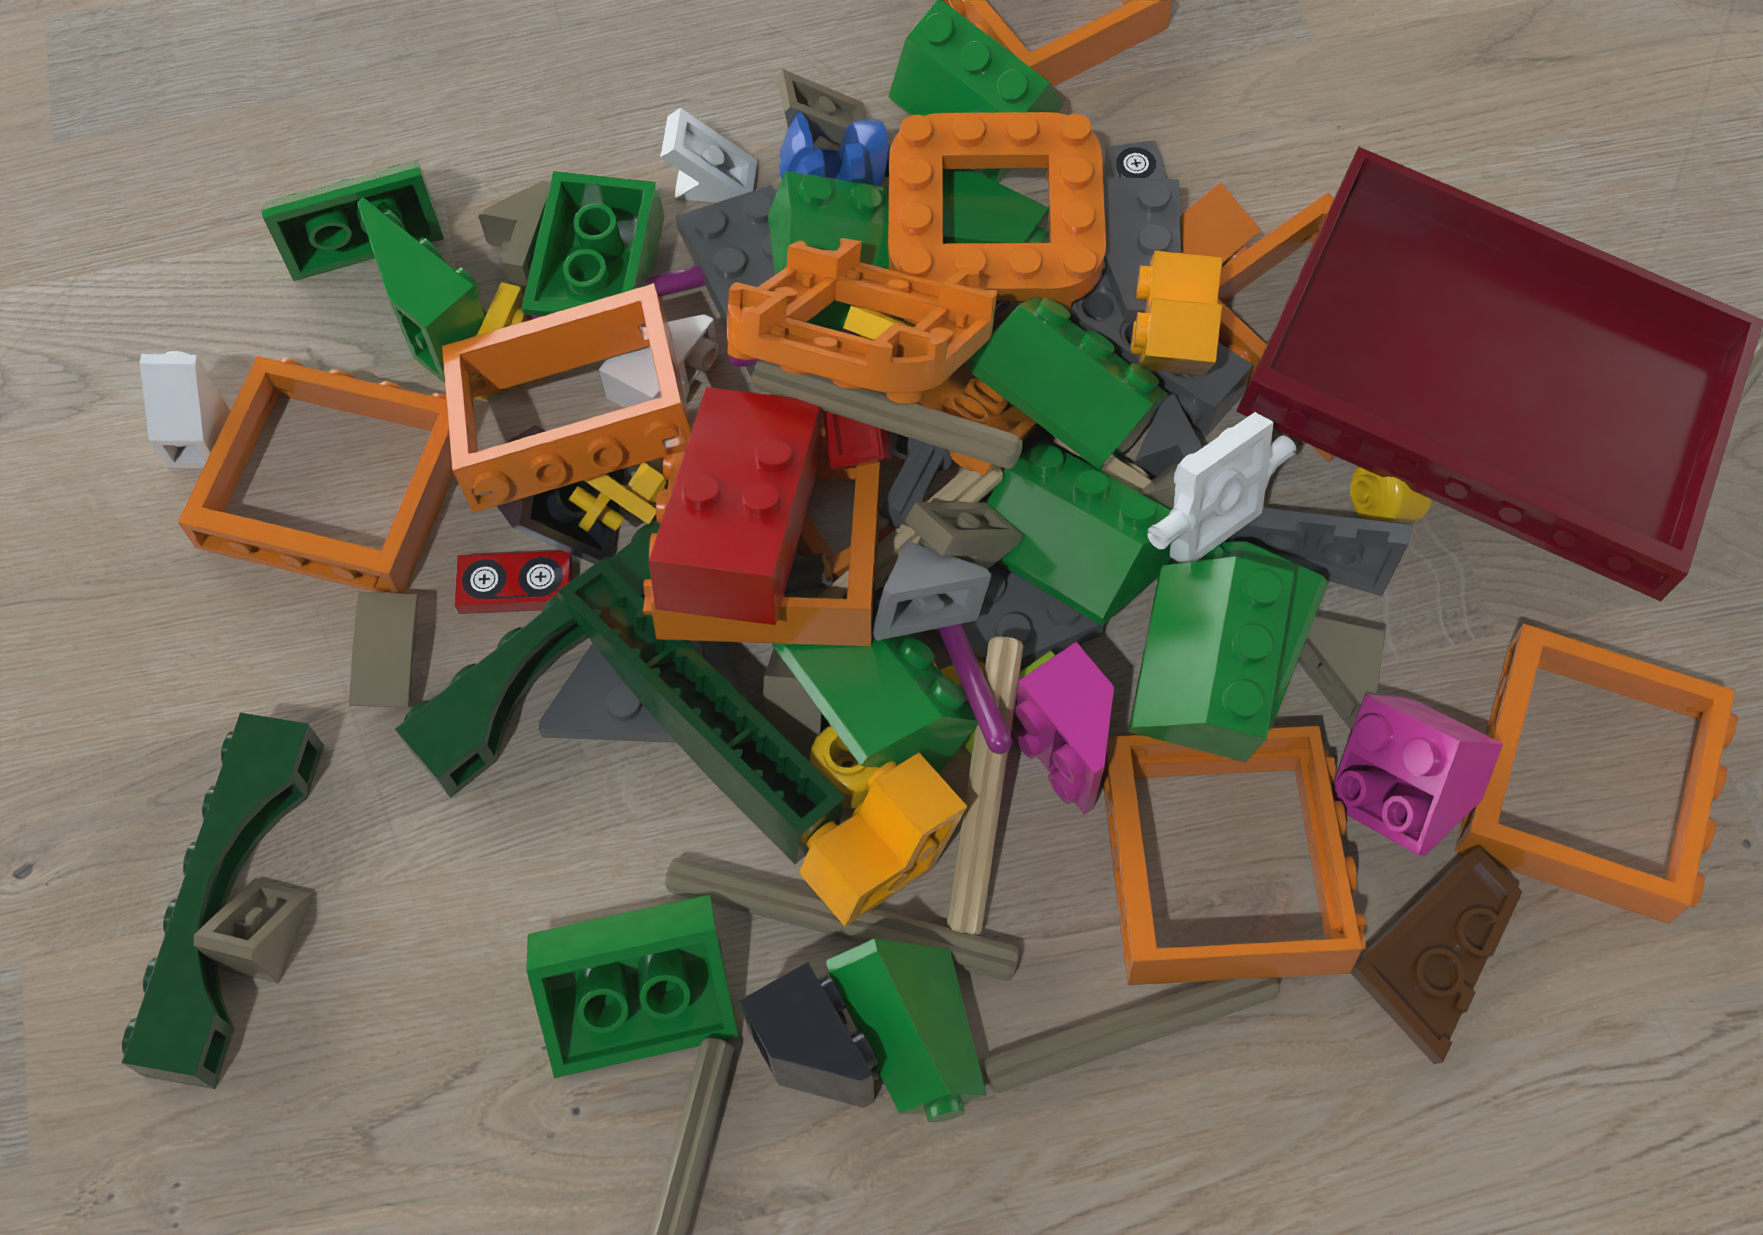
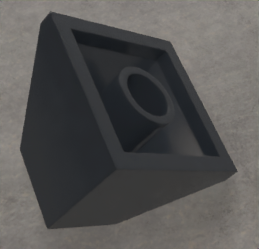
M535 425L505 443L539 434L546 430ZM624 468L607 473L623 484ZM584 480L497 506L512 528L590 563L596 564L605 557H613L616 531L596 519L588 532L578 526L587 512L569 500L575 489L579 486L596 498L601 493ZM610 499L607 506L619 513L620 505Z

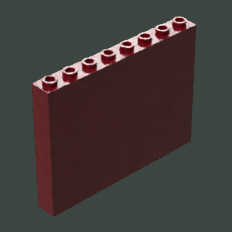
M1358 146L1236 412L1246 417L1256 412L1274 422L1273 429L1383 478L1394 477L1400 479L1416 493L1661 602L1689 573L1761 333L1763 319Z

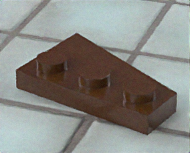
M1480 846L1470 850L1357 959L1351 971L1355 979L1433 1064L1444 1062L1453 1043L1450 1041L1455 1027L1461 1015L1467 1012L1476 993L1473 989L1487 959L1493 956L1522 894V891Z

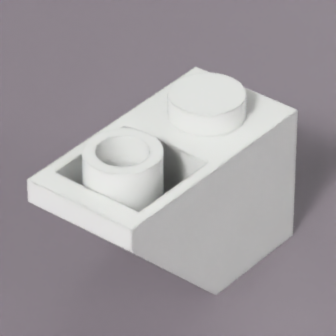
M705 314L668 322L685 398L688 396L689 386L700 372H706L711 368L719 351L714 320ZM651 346L607 358L599 369L606 398L624 408L661 397Z
M170 351L165 354H141L139 365L149 442L167 468L203 469L227 420L230 409L197 355H190L180 351Z

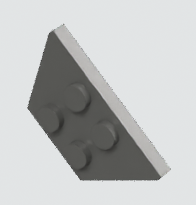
M997 563L987 569L992 576L978 619L961 623L975 656L984 664H986L988 644L991 638L1003 636L1021 641L1023 653L1020 670L1030 666L1049 651L1056 655L1075 642L1080 645L1103 635V626Z
M686 640L751 704L724 642ZM593 643L540 719L538 728L541 736L545 738L676 743L630 690Z

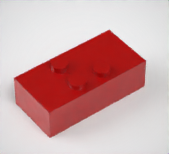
M705 388L649 558L655 609L776 625L822 455V418L820 406L791 397Z

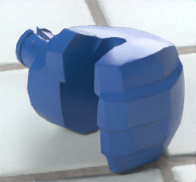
M796 112L780 148L779 172L781 178H783L785 171L881 186L883 178L889 177V155L891 145L888 144L884 123L880 119L852 122L846 129L839 151L815 148L812 144V134L809 130L807 118L804 117L802 112Z

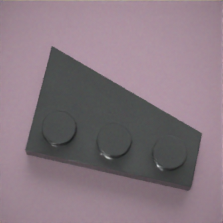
M1263 508L1261 515L1223 542H1249L1323 575L1327 581L1383 596L1408 547L1413 525Z

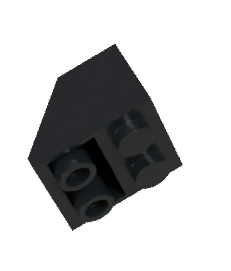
M806 962L739 1000L748 1031L778 1085L862 1108L875 1102L873 1081L879 1078L874 1067L878 1064L877 1059L868 1041L859 1029L852 1034H849L845 1027L847 1020L842 1011L846 1006L828 974L818 979L810 964Z

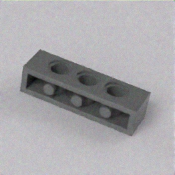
M1103 268L1100 284H1096L1085 296L1072 302L1071 310H1068L1070 313L1069 320L1085 332L1091 330L1104 336L1113 344L1115 348L1113 353L1129 365L1132 363L1139 364L1140 355L1130 354L1134 322L1124 321ZM1090 317H1098L1101 318V320L1092 319ZM1218 342L1216 363L1205 376L1188 375L1189 377L1185 378L1177 376L1176 373L1151 372L1159 380L1157 386L1167 392V396L1175 394L1190 425L1205 436H1208L1244 395L1253 364Z

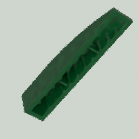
M604 559L598 561L557 591L558 599L588 638L667 733L712 782L794 864H797L807 855L809 848L806 844L819 828L831 821L839 825L846 797L686 640L656 639L653 615L643 614L644 599Z

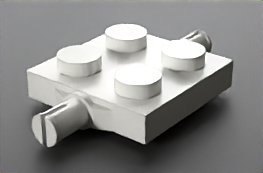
M1256 412L1234 427L1225 429L1218 438L1196 453L1187 455L1177 465L1174 475V483L1176 484L1174 508L1166 518L1148 528L1149 533L1147 535L1149 541L1158 549H1165L1171 543L1170 557L1179 563L1195 562L1262 514L1265 490L1270 476L1275 473L1278 466L1296 455L1294 453L1296 451L1294 442L1287 436H1280L1271 443L1274 422Z

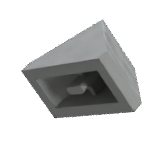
M906 541L884 586L872 629L873 636L878 641L976 621L992 575L986 568L953 556L942 557L935 550Z

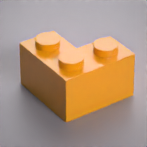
M1154 251L1150 266L1140 265L1136 299L1146 300L1145 313H1137L1136 321L1133 323L1130 354L1140 355L1139 365L1149 371L1205 376L1216 363L1222 305L1217 304L1222 257Z
M920 753L899 765L890 761L880 767L868 780L867 787L870 790L865 800L855 809L851 818L840 825H837L834 821L823 825L809 838L806 844L809 851L799 874L844 927L931 871L967 808V805Z

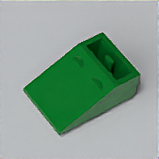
M362 198L357 204L388 299L412 357L445 383L442 346L477 336L487 314L481 306L477 295L480 293V287L465 269L457 267L454 270L446 264L438 250L427 239L421 237L417 241L407 233L405 226L393 212L388 209L380 211L365 198Z

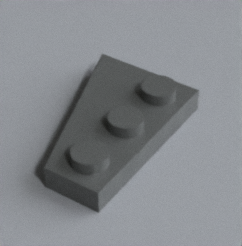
M1103 177L1106 233L1104 271L1125 322L1136 321L1138 312L1145 313L1146 300L1136 299L1140 265L1150 266L1154 251L1181 253L1179 179Z

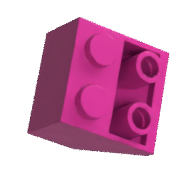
M1075 642L1018 681L1013 719L1015 728L1012 730V735L1018 747L1028 758L1033 759L1037 756L1050 772L1048 780L1059 798L1066 804L1074 802L1085 815L1094 809L1105 766L1114 686L1080 645Z
M1365 694L1332 786L1333 800L1342 802L1347 816L1416 855H1426L1482 801L1503 743L1409 697Z

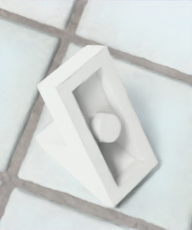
M682 108L667 117L660 158L679 169L675 198L685 201L717 203L753 191L757 159Z

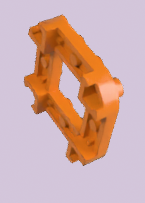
M1054 112L936 113L926 116L911 115L905 118L900 125L899 133L892 142L889 155V270L943 283L960 268L965 267L980 273L979 287L985 290H997L996 301H1028L1038 296L1041 299H1052L1067 310H1071L1073 301L1085 296L1096 284H1100L1106 250L1102 150L1098 138L1091 130L1089 119L1081 114L1065 115ZM1046 168L1049 194L1050 243L943 244L942 169Z
M841 238L840 248L836 251L808 247L804 241H798L788 246L787 267L758 287L735 282L729 288L727 352L730 356L737 359H760L778 364L783 371L788 373H810L832 379L835 385L842 388H865L886 392V397L893 402L913 404L921 400L922 391L942 384L991 338L997 290H985L979 287L980 273L965 267L960 268L945 282L940 283L861 263L862 242ZM833 301H839L854 305V307L904 318L905 322L914 325V327L909 328L893 324L875 340H870L806 322Z

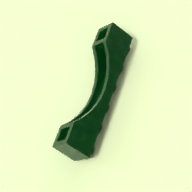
M650 522L649 525L642 526L632 537L631 543L613 557L603 558L644 600V580L651 579L649 567L650 538L652 533H658L661 525L657 522ZM555 595L545 604L541 614L523 628L518 627L505 634L497 644V648L477 664H469L457 672L446 689L432 700L422 701L410 709L404 718V722L397 726L395 731L412 754L448 796L452 798L497 761L503 736L513 713L534 681L555 660L587 639L588 636L558 599L557 595Z
M240 712L234 731H230L223 741L221 748L222 767L216 785L211 786L205 794L202 805L204 820L197 841L192 842L186 850L183 860V873L185 876L178 897L169 903L163 919L165 935L158 956L149 962L143 977V991L145 994L137 1018H133L129 1022L122 1039V1052L124 1056L121 1063L143 1077L216 1089L235 1028L223 1001L218 965L194 946V934L225 906L239 871L257 844L285 815L307 800L324 744L308 723Z

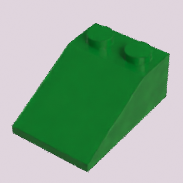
M553 171L521 307L523 314L546 316L644 287L656 261L665 218L657 183L653 181Z
M785 171L768 213L775 275L787 267L789 245L798 241H804L808 247L836 251L840 248L841 238L862 242L861 263L889 269V206L885 187ZM833 301L806 323L832 330L845 329L843 326L851 306L854 305Z

